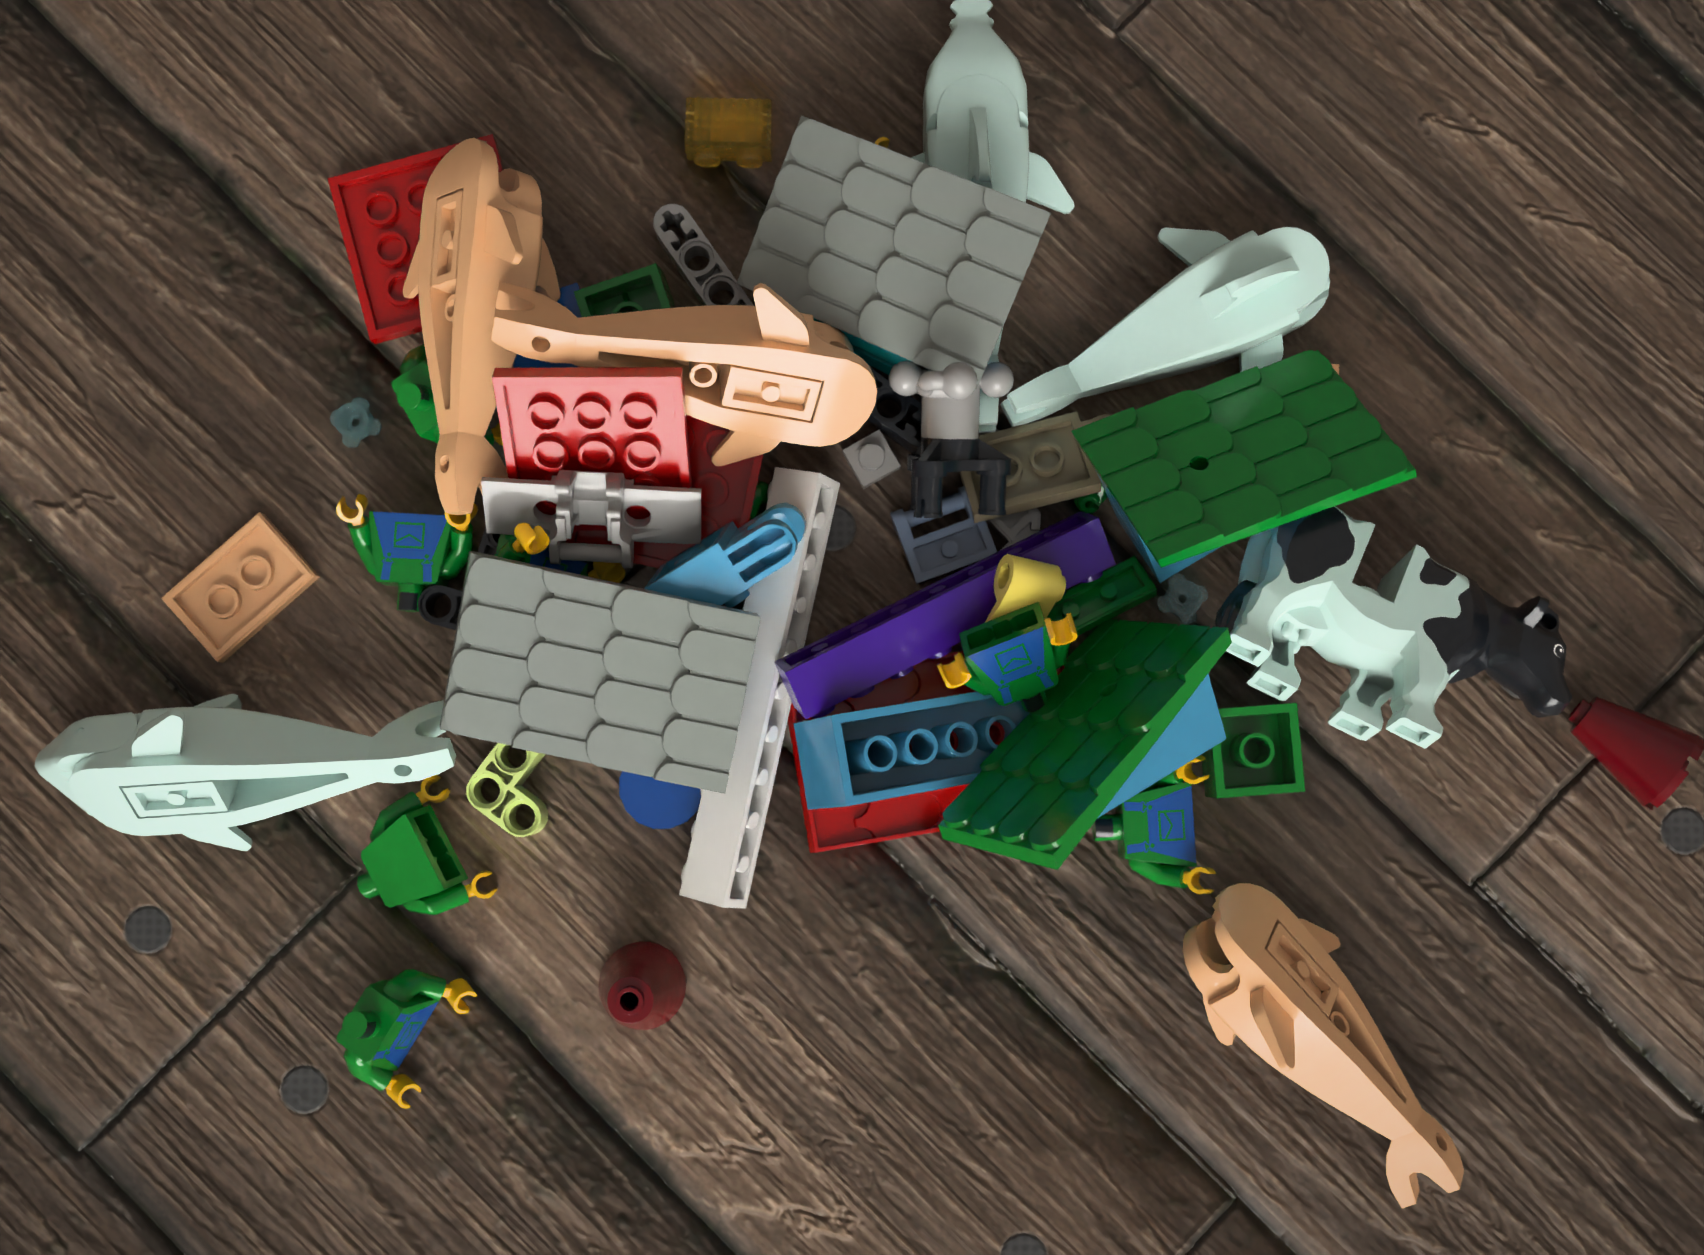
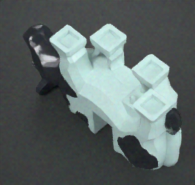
M1336 506L1252 535L1248 541L1242 561L1238 586L1229 594L1216 613V627H1228L1232 643L1226 652L1257 666L1249 677L1247 684L1279 701H1286L1298 690L1301 678L1294 665V654L1298 653L1301 646H1311L1328 662L1349 669L1351 682L1346 691L1340 696V707L1331 714L1328 724L1364 741H1367L1381 731L1384 723L1381 707L1387 700L1391 699L1390 707L1393 714L1389 718L1385 729L1422 748H1427L1442 736L1443 726L1435 716L1434 705L1447 683H1454L1472 677L1483 670L1496 683L1518 695L1527 710L1538 718L1559 715L1572 699V694L1564 677L1566 645L1558 631L1559 615L1548 607V599L1536 596L1519 607L1505 605L1481 589L1473 579L1459 571L1435 562L1430 558L1426 550L1417 544L1381 579L1377 591L1366 586H1358L1352 583L1375 524L1354 520Z

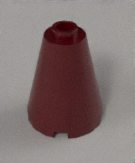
M1597 696L1591 702L1582 699L1567 719L1573 723L1570 732L1642 806L1649 810H1653L1654 806L1658 808L1687 777L1689 774L1686 771L1689 764L1687 758L1690 756L1698 761L1704 750V738Z
M638 941L621 947L608 958L599 978V995L605 1010L616 1022L627 1028L648 1030L665 1024L678 1012L685 998L687 980L678 958L671 950L655 942Z

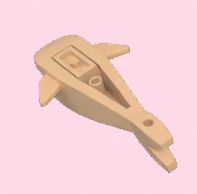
M477 138L466 139L456 145L443 157L431 174L423 197L420 239L403 286L405 298L413 299L419 293L424 347L440 434L435 453V480L439 499L445 513L453 515L472 513L477 487L482 493V477L508 478L507 468L501 457L484 437L496 409L492 382L494 369L512 368L517 356L516 353L506 350L491 341L495 309H497L499 281L528 288L556 302L560 299L561 294L556 270L548 247L543 239L542 200L537 181L531 175L511 168L504 169L498 173V163L493 148L486 141Z
M499 281L497 309H495L491 341L506 350L530 359L549 363L573 364L578 367H683L686 415L731 430L712 453L711 461L715 466H724L768 453L780 441L818 447L836 444L849 438L868 420L876 403L877 386L873 372L865 360L854 353L853 346L848 337L831 325L814 321L813 315L799 312L763 283L754 286L753 297L755 306H689L577 318L565 306L543 294L528 288Z
M1238 883L1220 891V894L1215 897L1216 902L1212 906L1215 909L1212 918L1190 928L1185 933L1183 939L1185 965L1190 977L1203 995L1207 1017L1217 1039L1222 1044L1228 1046L1233 1044L1237 1035L1251 1050L1283 1075L1326 1103L1390 1139L1386 1155V1175L1390 1189L1401 1208L1414 1205L1417 1202L1420 1190L1417 1173L1428 1176L1448 1193L1460 1190L1464 1168L1452 1138L1434 1117L1422 1109L1363 1001L1339 966L1328 954L1340 947L1339 938L1335 934L1305 919H1298L1275 894L1261 886L1251 883Z

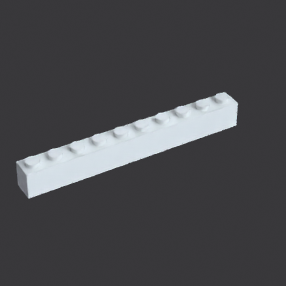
M775 467L773 479L768 486L766 510L779 503L794 505L801 511L806 520V531L800 543H798L792 560L748 589L750 595L745 599L742 610L757 613L761 619L755 640L756 643L746 685L747 688L726 792L724 794L704 789L700 790L701 800L696 820L691 828L692 840L687 862L683 866L681 873L680 896L722 908H746L792 703L774 662L803 648L805 645L840 487L839 482L818 472Z

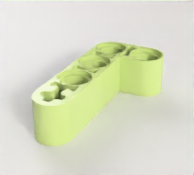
M497 743L470 778L466 786L468 801L474 808L515 837H526L536 834L545 827L548 821V810L541 799L522 785L545 754L526 750L525 762L520 767H514L507 758L511 745ZM488 778L494 779L500 788L498 798L492 803L486 801L481 793L483 782ZM522 804L530 806L535 814V821L529 829L521 827L516 820V811Z

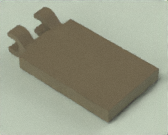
M1076 411L980 435V440L1012 459L1011 475H1007L1006 515L1101 492V481L1098 474L1076 442L1071 431L1108 417L1110 414L1099 415L1093 419L1081 422ZM959 471L974 523L1006 516L978 514L980 475L976 474V471Z

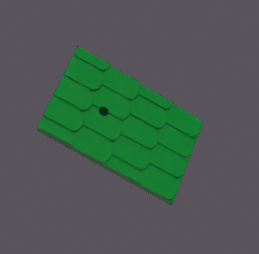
M1319 350L1303 351L1260 369L1255 366L1197 390L1182 391L1136 410L1134 407H1131L1071 431L1076 442L1095 468L1119 523L1159 583L1226 544L1417 477L1416 469L1409 462L1403 450L1391 440L1382 429L1379 421L1369 413L1356 397L1353 389L1342 380L1333 369L1330 361Z
M1112 619L1098 625L1066 659L1065 669L1058 675L1059 683L1055 687L1044 691L1047 696L1046 704L1035 712H1029L1020 724L980 764L981 772L945 809L943 820L938 825L942 838L1058 870L1097 818L1227 739L1208 673L1232 643L1228 627L1213 626L1210 628V626L1185 624L1178 626V624L1149 622L1147 624V622L1120 620L1118 622V620Z

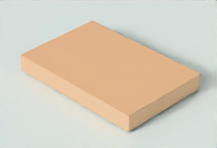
M259 512L161 599L217 662L223 663L320 576L267 516Z

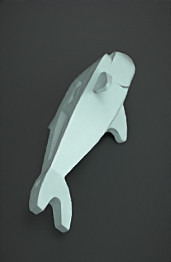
M228 694L194 707L148 709L137 714L127 712L98 715L75 721L38 753L35 760V768L40 776L85 812L119 832L138 836L183 834L194 840L248 851L252 847L253 841L237 827L238 825L289 812L375 782L395 784L420 781L453 767L456 753L450 738L437 737L446 732L445 730H440L444 700L429 703L404 714L387 724L376 735L371 737L290 717L241 709L242 703L238 695Z

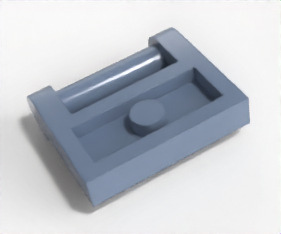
M964 486L958 488V493L942 498V512L944 516L964 508L969 519L915 539L910 528L936 518H924V516L916 518L914 517L915 510L904 512L902 508L890 512L894 529L900 540L916 585L970 566L997 552L986 521L974 523Z

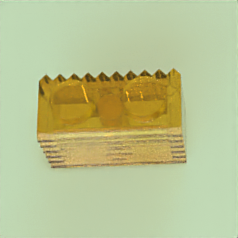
M717 97L686 98L685 152L688 160H694V163L701 167H716L720 165V161H737V165L743 168H759L762 166V162H772V100L768 98L764 100L760 98L755 100L752 98L728 99L725 97L721 99Z

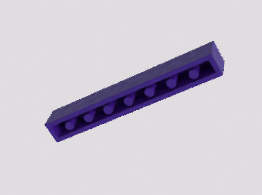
M1080 511L775 661L776 668L794 708L805 719L823 717L831 713L835 709L836 704L850 697H863L874 690V685L888 678L896 679L903 677L914 669V665L926 659H938L950 653L952 646L961 642L959 633L985 623L997 601L994 593V576L1000 560L1006 554L1059 566L1062 576L1066 579V589L1078 583H1089L1099 579L1103 575L1104 570L1116 565L1099 517Z

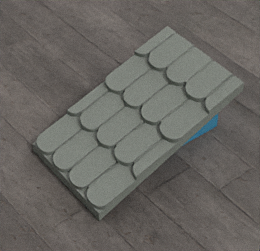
M801 115L736 284L752 291L754 286L759 283L766 284L799 312L813 315V318L932 371H943L948 365L955 362L967 363L973 367L977 374L978 387L1051 212Z
M469 551L440 720V730L450 731L456 735L511 745L512 748L592 763L598 767L653 777L659 781L725 794L761 617L757 613Z

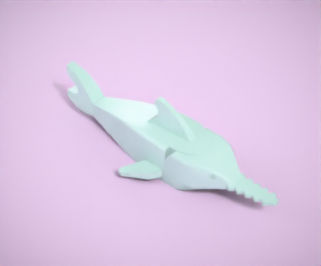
M955 0L950 5V9L956 15L949 24L952 32L927 71L923 96V153L911 158L1025 203L1026 199L1063 214H1070L1074 209V201L1046 159L1038 154L1029 152L1027 85L1019 60L992 29L994 20L987 13L991 10L993 4L989 0ZM1002 330L993 349V352L990 356L988 364L992 362H999L998 351L1001 341ZM981 389L979 433L995 432L998 423L999 397H989Z

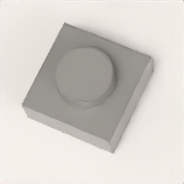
M880 429L842 450L845 459L863 490L899 470L901 467Z

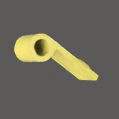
M1004 555L997 566L994 576V593L997 601L985 623L1036 602H1039L1044 619L1047 618L1054 604L1060 601L1065 593L1066 579L1062 576L1060 567L1015 555Z

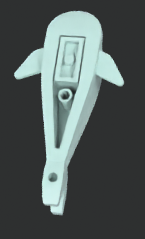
M1293 227L1273 229L1259 236L1251 230L1232 241L1215 231L1180 228L1161 229L1157 236L1159 242L1189 267L1146 299L1068 365H1063L1046 372L1008 393L1007 399L1000 405L1011 426L1024 425L1043 419L1080 398L1188 373L1238 356L1240 372L1255 366L1260 369L1281 361L1284 351L1282 337L1309 322L1324 306L1328 297L1330 266L1325 248L1311 233Z

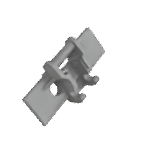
M559 470L558 475L552 476L551 481L482 477L481 480L486 533L514 535V529L519 523H528L532 529L539 525L550 538L548 547L551 564L560 565L562 560L622 563L623 568H632L634 541L701 544V489L634 485V480L625 479L624 473ZM540 501H551L557 505L556 514H544L538 510L536 504ZM639 505L645 507L651 515L645 519H635L628 515L626 509L630 506ZM574 525H604L607 527L608 541H612V544L620 545L568 543L562 541L572 538Z

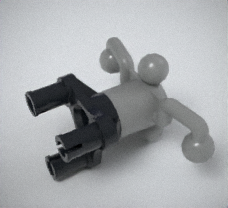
M905 360L898 362L891 369L889 383L894 392L902 396L914 394L922 396L921 446L913 454H908L907 470L911 471L910 510H915L914 517H943V477H947L948 472L976 471V474L980 475L978 514L1006 515L1007 475H1011L1012 459L979 439L980 389L989 397L998 398L1009 393L1013 387V372L1004 363L992 362L987 364L978 387L976 372L973 367L963 362L951 363L943 371H932L930 369H921L918 364Z

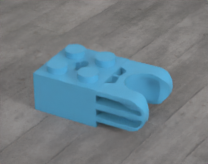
M779 503L739 528L731 521L702 539L701 544H694L661 565L644 589L716 605L725 604L726 607L732 608L750 595L748 589L792 560L798 543H800L806 531V520L801 511L794 505Z

